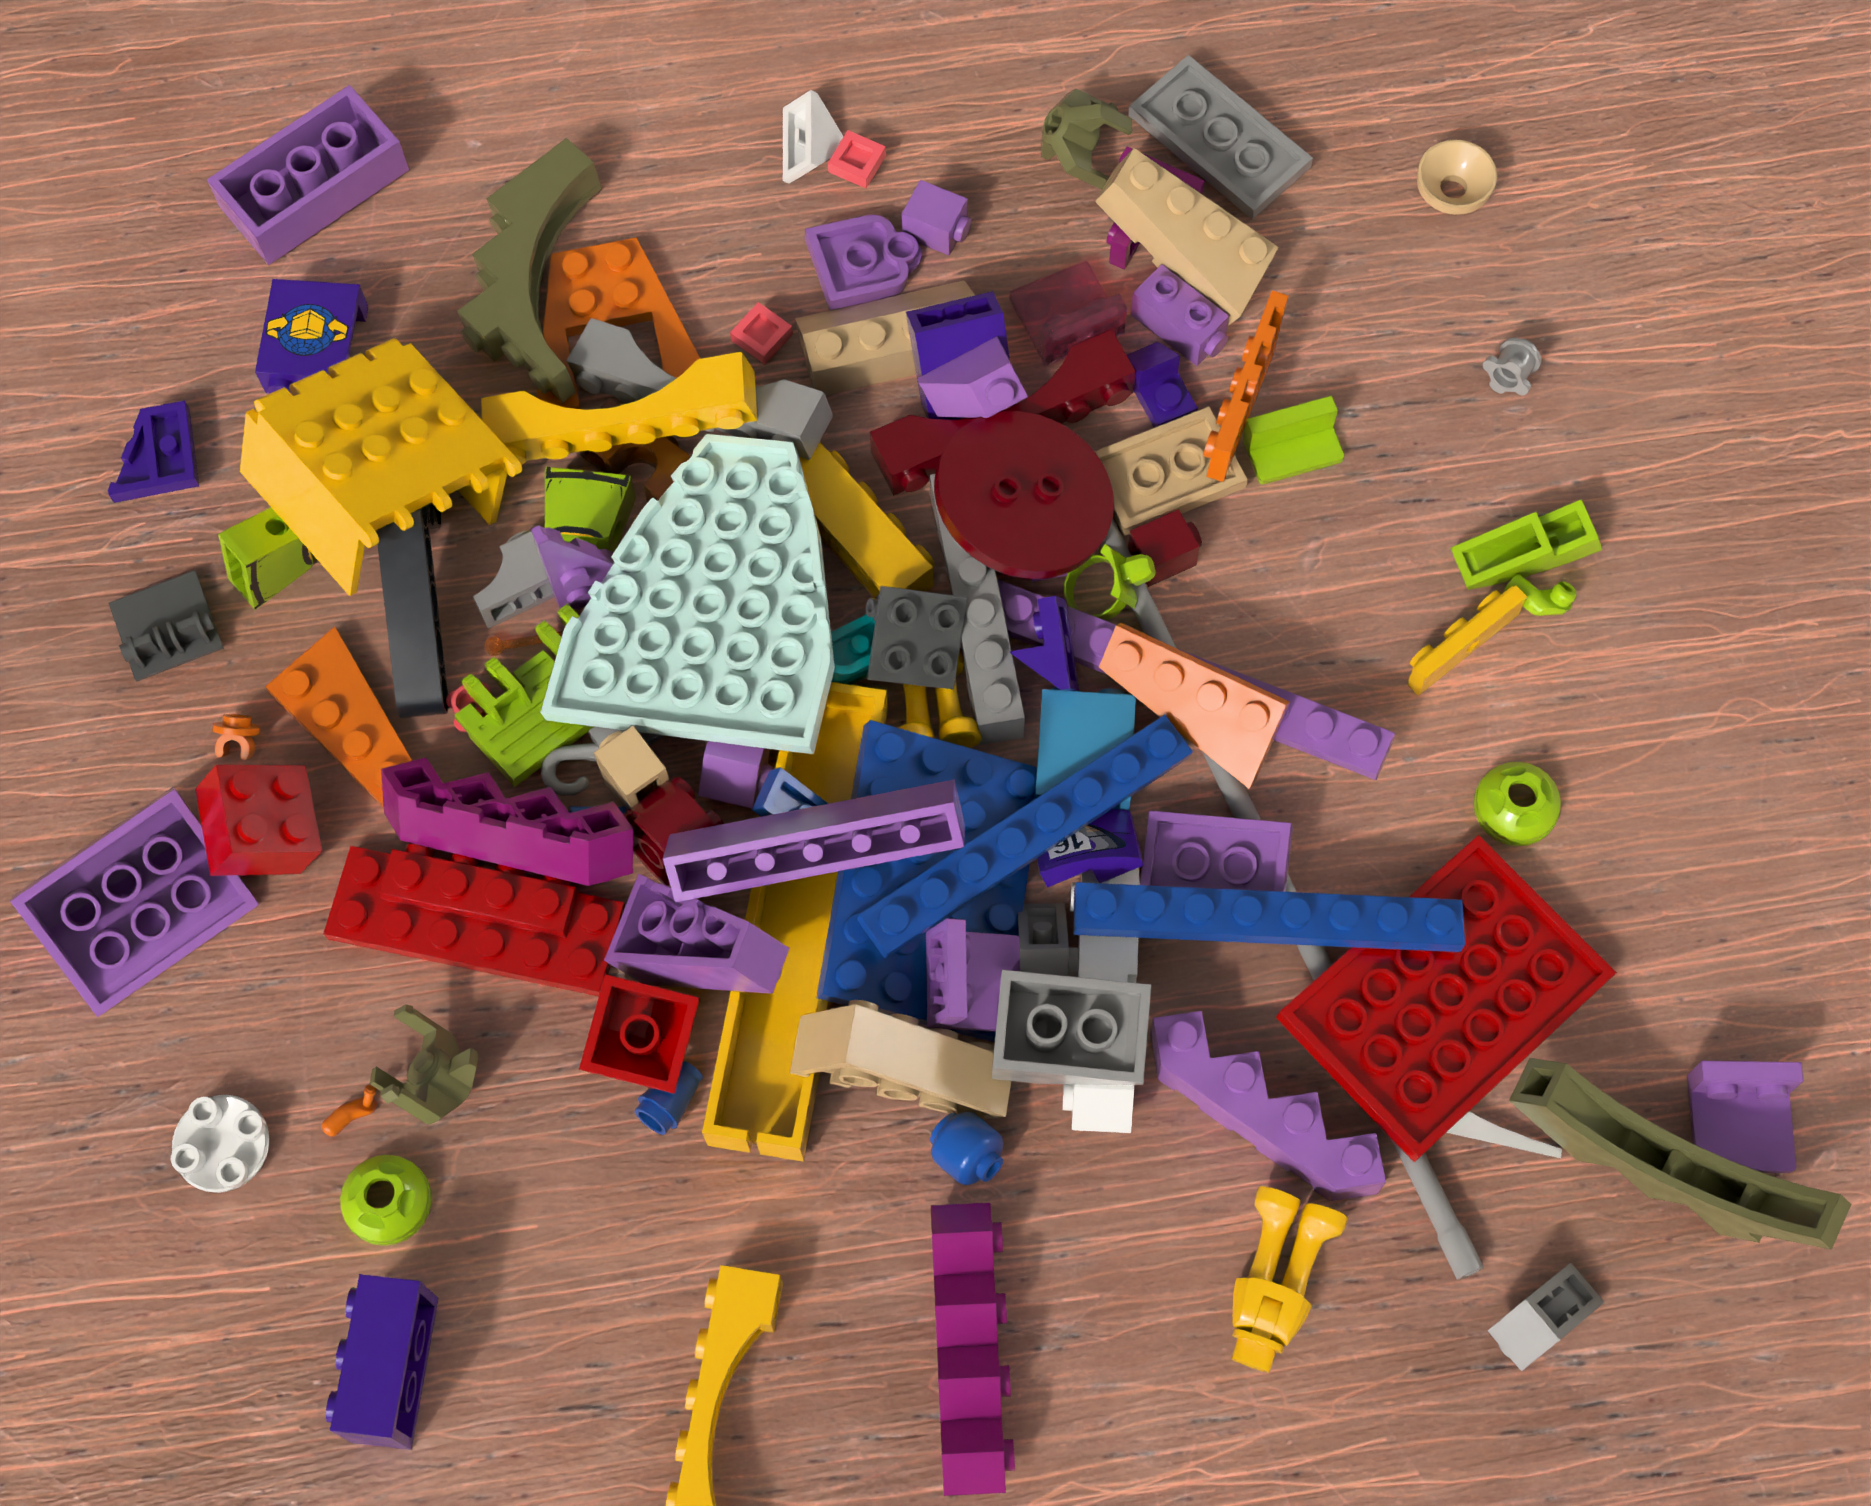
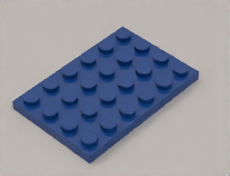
M872 720L863 726L851 799L955 779L965 822L964 845L1035 800L1037 767ZM960 848L838 871L816 998L846 1006L849 1005L851 1000L872 1002L879 1006L878 1012L889 1016L892 1014L912 1016L919 1020L918 1024L927 1026L926 932L884 959L857 921L860 913ZM1030 864L949 916L948 919L966 920V932L1018 936V913L1023 912ZM948 1029L958 1034L995 1042L996 1032Z

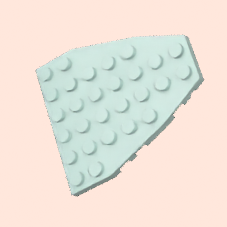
M706 434L693 449L691 458L681 463L673 472L671 478L674 482L658 501L651 498L641 510L611 556L614 564L601 583L595 581L588 591L591 597L590 601L578 619L572 616L565 626L541 714L547 721L625 731L634 726L641 733L814 754L835 666L821 536L798 451L793 442Z

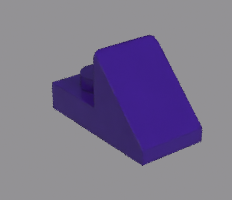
M1156 342L1127 354L1136 371L1134 393L1154 428L1198 411V407L1178 373L1180 362L1178 353Z
M1058 596L1037 599L1039 611L1033 614L1034 627L1038 639H1044V645L1010 651V653L1060 690L1080 691L1066 600Z

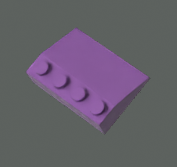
M174 786L13 895L10 900L97 1017L259 905L239 875L210 876L201 822Z

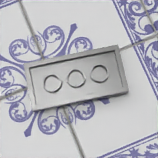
M1187 55L1129 105L1128 115L1252 220L1312 166V156L1190 55Z

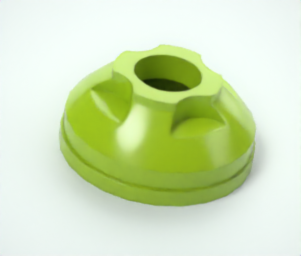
M1507 762L1496 766L1482 778L1474 793L1473 807L1479 825L1493 839L1505 845L1528 846L1544 839L1555 827L1560 814L1561 800L1555 782L1542 769L1529 763ZM1515 784L1528 785L1535 793V803L1528 807L1515 805L1509 797V788Z
M394 1155L375 1156L360 1163L348 1175L340 1196L341 1211L350 1230L361 1240L374 1245H395L409 1239L424 1225L432 1204L431 1188L422 1170L413 1162ZM377 1181H388L394 1186V1197L390 1204L383 1208H373L367 1202V1191Z

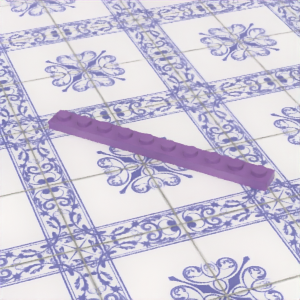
M997 579L1008 636L1035 647L1043 646L1044 639L1039 640L1035 632L1033 614L1039 611L1037 599L1045 597ZM1067 606L1075 662L1106 674L1099 668V665L1116 625ZM1187 653L1290 701L1274 738L1275 741L1377 780L1395 739L1394 732Z

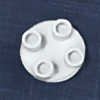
M215 1095L197 1098L190 1104L188 1111L182 1116L175 1129L172 1140V1166L189 1184L200 1190L213 1193L235 1190L249 1182L264 1164L269 1149V1131L266 1121L253 1104L238 1096Z

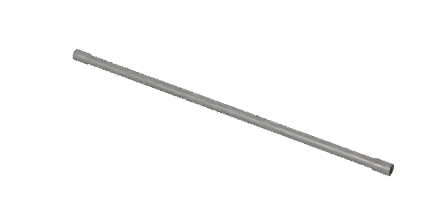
M1112 519L1110 529L1101 546L1103 548L1104 544H1107L1125 558L1131 557L1130 551L1114 519ZM1144 583L1139 586L1132 584L1137 598L1135 609L1132 608L1143 632L1177 648L1146 584ZM1202 751L1234 818L1261 820L1245 785ZM1288 875L1286 892H1297ZM1296 945L1313 980L1317 979L1332 965L1324 946ZM1392 1140L1437 1232L1438 1242L1456 1279L1466 1278L1482 1270L1484 1266L1466 1229L1459 1223L1426 1153L1416 1162H1413Z

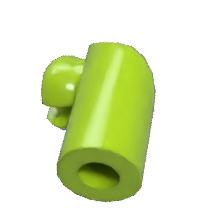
M1520 574L1513 577L1504 589L1506 591L1511 586H1517L1527 596L1523 607L1535 616L1563 615L1573 607L1572 603L1577 597L1575 588L1567 582H1559L1552 589L1538 590Z

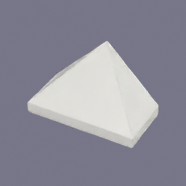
M812 90L783 107V181L788 184L830 159L843 139L842 133L818 93Z

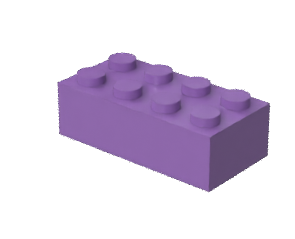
M348 85L208 178L207 182L221 210L264 261L270 265L409 171L399 140L356 91Z

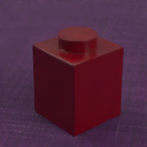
M1179 509L1131 530L1128 542L1131 556L1139 554L1148 555L1153 560L1156 575L1146 582L1148 587L1196 566L1199 548L1202 546L1198 529L1193 522L1186 523Z

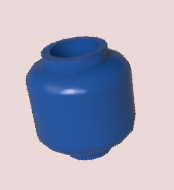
M971 1111L948 1114L936 1125L931 1134L930 1142L933 1144L931 1149L933 1161L963 1185L975 1184L980 1180L987 1182L999 1172L1003 1165V1158L1000 1157L1004 1147L1003 1137L981 1117Z

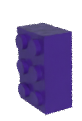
M359 1274L357 1288L352 1287L349 1290L345 1313L346 1318L351 1319L347 1339H341L338 1345L336 1369L341 1370L338 1390L331 1391L327 1401L326 1421L331 1423V1432L351 1443L412 1450L439 1299L421 1281Z

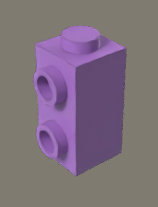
M1163 264L1133 292L1131 316L1195 366H1198L1208 355L1215 357L1225 346L1228 340L1226 331L1229 315Z

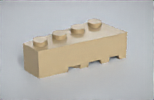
M1135 148L1114 168L1095 201L1134 243L1140 242L1153 256L1152 262L1157 268L1163 264L1229 315L1228 326L1242 315L1279 248Z
M851 1000L848 1006L800 1017L790 1070L791 1074L808 1077L810 1073L823 1071L831 1074L830 1084L846 1088L851 1087V1085L860 1087L878 1086L877 1096L893 1100L912 1101L917 1100L918 1096H920L919 1106L947 1114L971 1111L983 1120L1006 1117L1011 1081L992 1079L994 1045L983 1042L966 1043L958 1040V1033L942 1028L926 1029L918 1026L919 1020L912 1016L892 1014L889 1016L878 1012V1005L864 1000Z

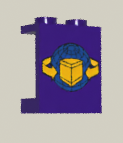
M272 279L255 373L265 393L270 394L283 387L290 392V384L321 370L328 374V367L349 358L355 322H366L368 304L360 284Z

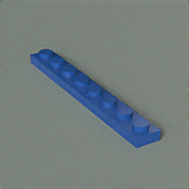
M1163 715L964 845L963 848L953 852L860 913L857 921L884 959H886L1187 760L1193 751L1167 716Z
M1076 882L1074 888V935L1461 952L1465 946L1462 900Z

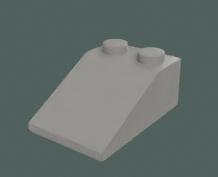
M1002 970L992 1079L1037 1084L1143 1085L1151 984Z

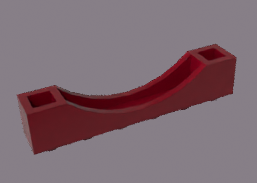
M1111 329L1073 345L1063 364L1046 384L1030 397L1002 411L1030 412L1050 418L1061 424L1065 422L1076 423L1084 419L1090 411L1104 405L1115 406L1125 401L1134 392L1136 371ZM908 415L870 431L871 453L893 496L903 491L914 492L923 488L929 482L930 475L935 474L940 457L951 438L959 429L976 418L943 420Z

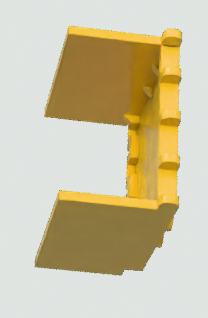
M395 338L366 350V357L359 353L328 367V374L321 370L290 384V392L283 387L254 401L256 410L253 408L247 411L245 415L240 465L241 474L349 596L358 591L365 546L371 548L379 544L376 530L395 522L401 530L405 531L414 526V520L410 513L430 503L440 512H443L452 507L449 494L457 490L482 518L491 525L497 522L507 474L514 477L522 472V465L516 456L411 343L402 346Z

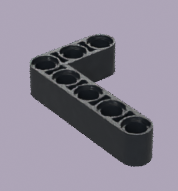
M432 503L410 513L414 520V526L405 531L401 530L395 522L376 530L379 537V544L377 545L395 700L400 718L447 714L449 709L446 703L448 688L429 530L441 527V512Z

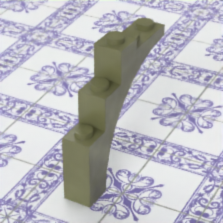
M567 138L486 198L493 215L489 220L498 235L472 254L479 270L475 277L484 291L457 311L464 326L461 335L472 350L476 353L483 350L494 362L505 354L507 359L516 368L523 365L529 371L530 379L543 394L550 391L562 403L574 395L576 391L566 366L547 345L543 337L539 321V289L546 261L559 235L577 211L602 189L593 161Z
M1529 1058L1509 1099L1514 1106L1577 1161L1617 1169L1648 1198L1687 1205L1720 1235L1760 1243L1762 1236L1832 1250L1852 1205L1841 1194L1803 1186L1767 1175L1694 1145L1623 1106L1591 1084L1567 1063Z

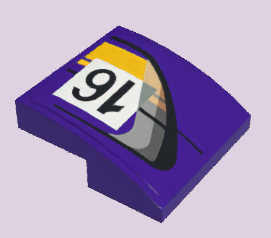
M1111 809L1037 858L1039 873L1047 888L1091 869L1098 883H1103L1143 866L1134 819L1130 810Z

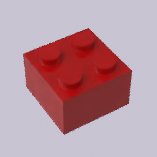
M216 764L195 788L210 876L301 874L322 852L306 765Z

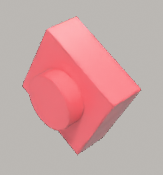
M847 130L828 162V171L867 189L886 157V146Z
M759 302L730 332L733 343L764 365L793 335L792 325Z

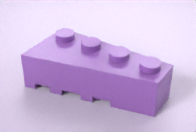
M638 874L604 961L640 983L647 985L773 994L776 983L781 976L789 947L752 923L714 906H708L698 899L675 902L670 887L658 884Z

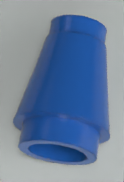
M684 1061L676 1093L673 1094L649 1088L638 1097L640 1104L634 1110L636 1116L648 1128L661 1135H665L670 1128L676 1129L699 1083L703 1080L702 1074L693 1065Z

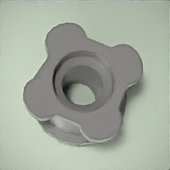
M1516 337L1508 338L1501 344L1498 358L1488 356L1483 363V368L1488 372L1491 379L1489 385L1495 392L1503 394L1505 391H1509L1523 396L1531 388V383L1526 380L1527 377L1540 368L1542 363L1541 355L1536 346L1529 340Z

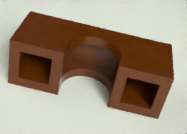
M609 397L599 409L620 406V404ZM673 436L656 438L649 444L626 443L615 445L603 452L580 451V456L604 473L620 474L626 467L636 463H645L656 468L652 476L643 484L647 503L651 498L659 500L674 482L671 478L673 472L681 463L691 458L688 453L679 448V444Z

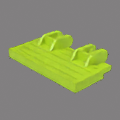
M567 604L557 611L560 621L564 626L567 625L572 616L577 619L579 617L577 612ZM544 620L535 627L536 633L547 648L557 656L562 637ZM544 650L516 669L513 675L495 657L484 664L488 675L505 692L497 699L491 695L474 675L469 674L461 680L464 689L487 715L482 717L470 703L454 714L455 719L468 732L469 738L514 787L541 768L543 761L552 751L559 747L573 744L594 727L547 721L542 716L541 709L555 663Z

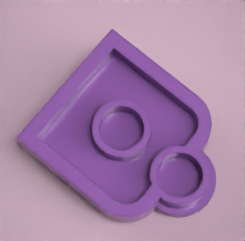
M866 215L805 228L804 239L829 310L898 295L906 286L908 273L914 271L921 261L922 252L916 239L908 233L896 232L892 223L879 215Z

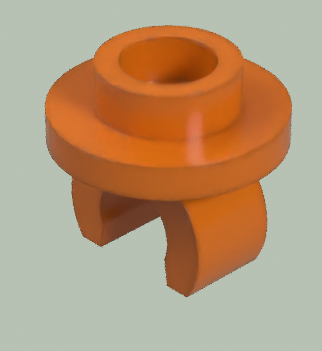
M224 714L222 722L213 723L212 731L223 734L215 743L217 757H225L229 754L231 740L240 744L241 760L253 757L255 742L251 736L260 734V726L251 724V716Z

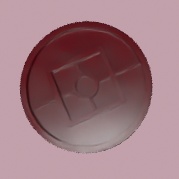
M1002 411L989 418L981 416L972 420L959 429L948 442L935 472L934 494L941 519L951 536L974 559L989 568L1010 576L1027 579H1045L1064 575L1077 569L1098 550L1107 536L1112 523L1114 495L1103 463L1093 449L1075 432L1063 424L1042 415L1022 411Z

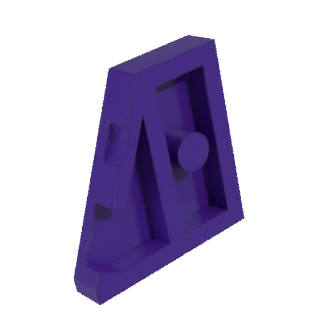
M185 400L140 409L133 426L134 435L126 443L121 456L124 464L116 483L111 482L108 488V494L112 501L116 503L199 487L190 409Z

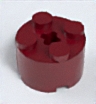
M675 777L671 782L666 781L659 785L623 814L632 826L633 835L638 842L633 847L634 853L643 865L666 886H669L670 883L663 855L669 835L724 824L714 811L709 809L705 812L694 800L695 794L693 790L680 777Z

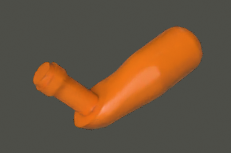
M368 1084L364 1089V1097L339 1106L322 1122L323 1132L328 1136L334 1137L351 1121L372 1114L377 1107V1102L374 1099L377 1088Z

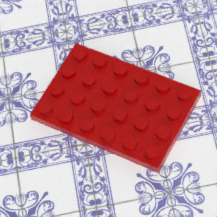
M1479 835L1409 896L1411 898L1462 900L1465 946L1461 952L1352 947L1279 1011L1275 1017L1413 1162H1416L1617 973Z

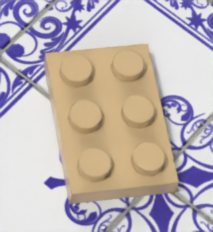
M1210 407L1094 451L1108 473L1114 495L1113 517L1123 537L1129 535L1131 530L1179 509L1182 514L1246 488L1248 480L1235 455L1224 482L1206 477L1210 458L1203 456L1204 449L1211 430L1216 432L1220 430V426L1216 424L1217 420Z

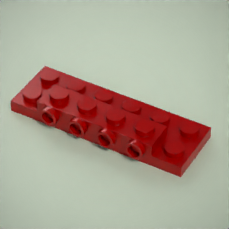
M407 844L405 851L392 849L391 854L350 846L323 933L328 940L599 997L605 974L608 975L611 966L604 959L626 907L624 902L578 893L576 887L570 886V881L543 875L541 880L525 877V870L497 864L496 870L478 867L479 861L477 859L459 854H452L450 861L434 858V852L431 849L416 844Z

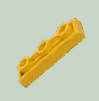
M1511 586L1503 594H1500L1498 590L1493 591L1477 607L1479 613L1469 621L1464 617L1458 619L1444 633L1443 637L1446 640L1436 648H1433L1430 644L1426 645L1411 659L1409 664L1413 669L1407 685L1418 696L1516 618L1527 596L1517 586Z

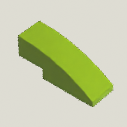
M1581 499L1538 517L1537 512L1531 513L1455 545L1450 549L1467 589L1471 590L1511 581L1517 574L1527 577L1599 552L1602 550V547Z

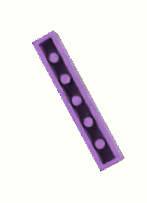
M954 779L670 834L663 855V861L674 901L680 902L963 848L965 822Z

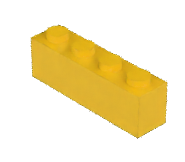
M819 442L810 460L799 457L821 539L874 598L879 595L880 586L925 592L934 586L933 567L935 563L931 555L922 545L914 546L906 538L905 528L899 519L892 513L886 515L878 507L877 498L871 488L863 481L857 483L850 476L847 463L837 451L832 450L829 452Z

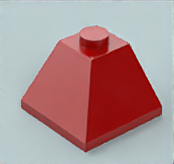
M605 974L579 1070L675 1094L700 998Z

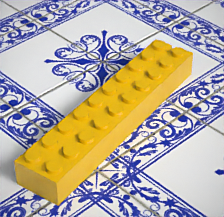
M831 682L814 754L779 750L776 768L781 767L829 804L851 800L863 726L870 720L886 724L888 714L887 691ZM838 871L751 888L745 920L789 947V951L773 994L730 991L702 1130L707 1146L751 1153L753 1143L757 1144L760 1155L804 1162L820 1072L810 1073V1076L803 1077L791 1074L790 1070L800 1017L833 1008V1002L818 999L816 996Z

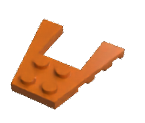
M637 237L551 253L543 337L547 345L566 366L576 393L562 403L550 391L543 394L537 388L536 398L565 408L581 409L575 376L566 361L570 355L568 337L582 334L591 318L618 327L653 321L663 371L676 378L681 376L697 359H701Z

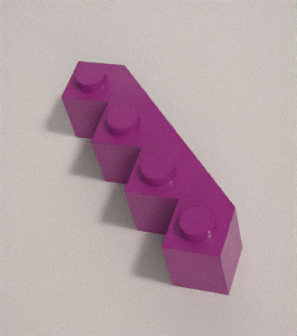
M426 757L381 769L384 814L401 841L587 886L633 874V828L614 802L569 813L551 787L505 798L489 772L443 783Z
M990 1203L931 1205L944 1496L1006 1493L1005 1471H1015L1013 1439H1003L1001 1397H1011L1009 1365L999 1366L997 1324H1007L1006 1294L995 1292L993 1253L1003 1252L1002 1222H992Z

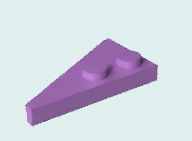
M539 525L532 528L533 538L559 608L566 604L570 605L573 609L585 607L591 599L588 591L594 582L598 581L601 583L614 564L611 558L613 552L607 549H597L596 545L578 538H574L568 543L563 540L560 531L550 527L543 528Z

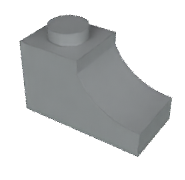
M530 531L519 532L513 535L507 543L499 546L503 559L496 577L485 589L473 596L488 629L554 598L535 540Z
M1570 1263L1492 1326L1488 1332L1496 1340L1501 1351L1523 1371L1605 1302L1574 1265Z

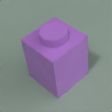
M922 180L919 181L902 212V232L912 235L917 243L946 255L951 254L957 241L964 242L972 222L967 213V198Z

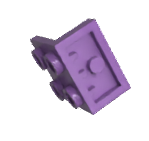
M947 918L926 932L927 1028L996 1032L1002 970L1020 971L1019 937L1016 935L966 932V920Z
M1701 1061L1687 1075L1692 1144L1762 1173H1791L1796 1169L1790 1093L1803 1082L1802 1062Z

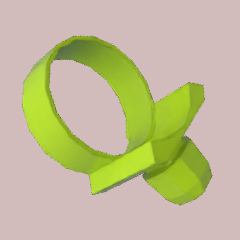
M1104 544L1100 553L1105 557L1100 555L1092 556L1082 566L1067 574L1064 583V597L1069 607L1078 610L1074 601L1073 589L1078 576L1083 570L1094 563L1107 562L1111 563L1114 570V585L1110 595L1117 598V600L1110 609L1092 616L1107 621L1117 616L1126 605L1135 609L1137 598L1132 584L1139 586L1150 581L1156 575L1153 560L1148 555L1139 554L1125 558L1122 554Z

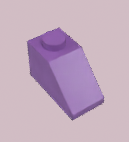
M997 336L917 378L938 417L989 418L1028 397Z

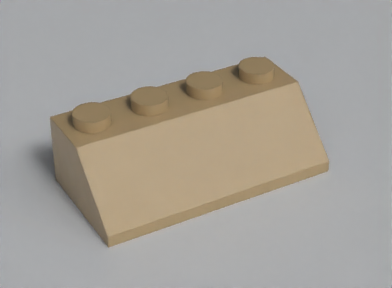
M963 280L795 318L812 388L824 392L825 395H830L916 375L906 312L975 296V294Z

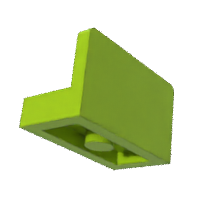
M1332 396L1246 419L1242 440L1260 484L1271 483L1342 463L1344 453L1333 428L1338 410Z

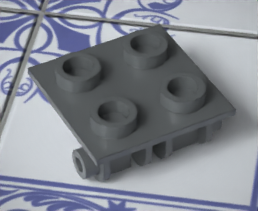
M195 570L109 603L122 644L119 645L125 661L129 662L136 682L224 649Z
M880 586L879 595L876 598H869L866 604L867 616L873 617L875 621L867 679L954 689L967 597Z

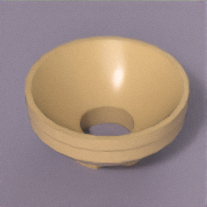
M1447 140L1430 147L1421 158L1417 171V185L1424 200L1434 209L1453 215L1467 214L1481 208L1491 197L1497 181V169L1490 155L1480 146L1463 140ZM1448 181L1457 182L1463 186L1465 194L1459 198H1450L1443 194L1440 186Z

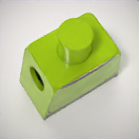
M546 467L545 528L550 527L560 531L563 540L568 543L574 538H578L596 545L597 549H607L614 553L619 545L636 498L631 475Z
M271 507L218 534L228 580L254 610L307 572L313 565L312 553Z

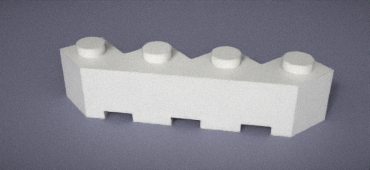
M1139 868L1103 883L1140 885ZM1092 869L1081 873V882L1098 883ZM1071 882L1070 911H1074V888L1076 882ZM1079 935L1078 948L1069 947V976L1136 983L1138 938ZM1063 1084L1062 1110L1072 1111V1130L1131 1133L1134 1085Z

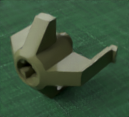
M1074 89L1067 93L1050 110L1045 118L1040 148L1041 157L1049 160L1057 155L1067 174L1102 190L1109 176L1092 168V151L1100 138V126L1105 123L1130 135L1132 133V118L1118 112V108L1112 102L1107 104L1085 92Z
M405 1004L394 1010V1017L424 1036L422 1050L415 1056L409 1067L407 1082L402 1083L380 1068L375 1067L372 1069L370 1085L381 1091V1097L387 1104L392 1102L430 1125L453 1111L468 1098L475 1079L479 1052L469 1048L460 1053L454 1034L413 1009V1006Z

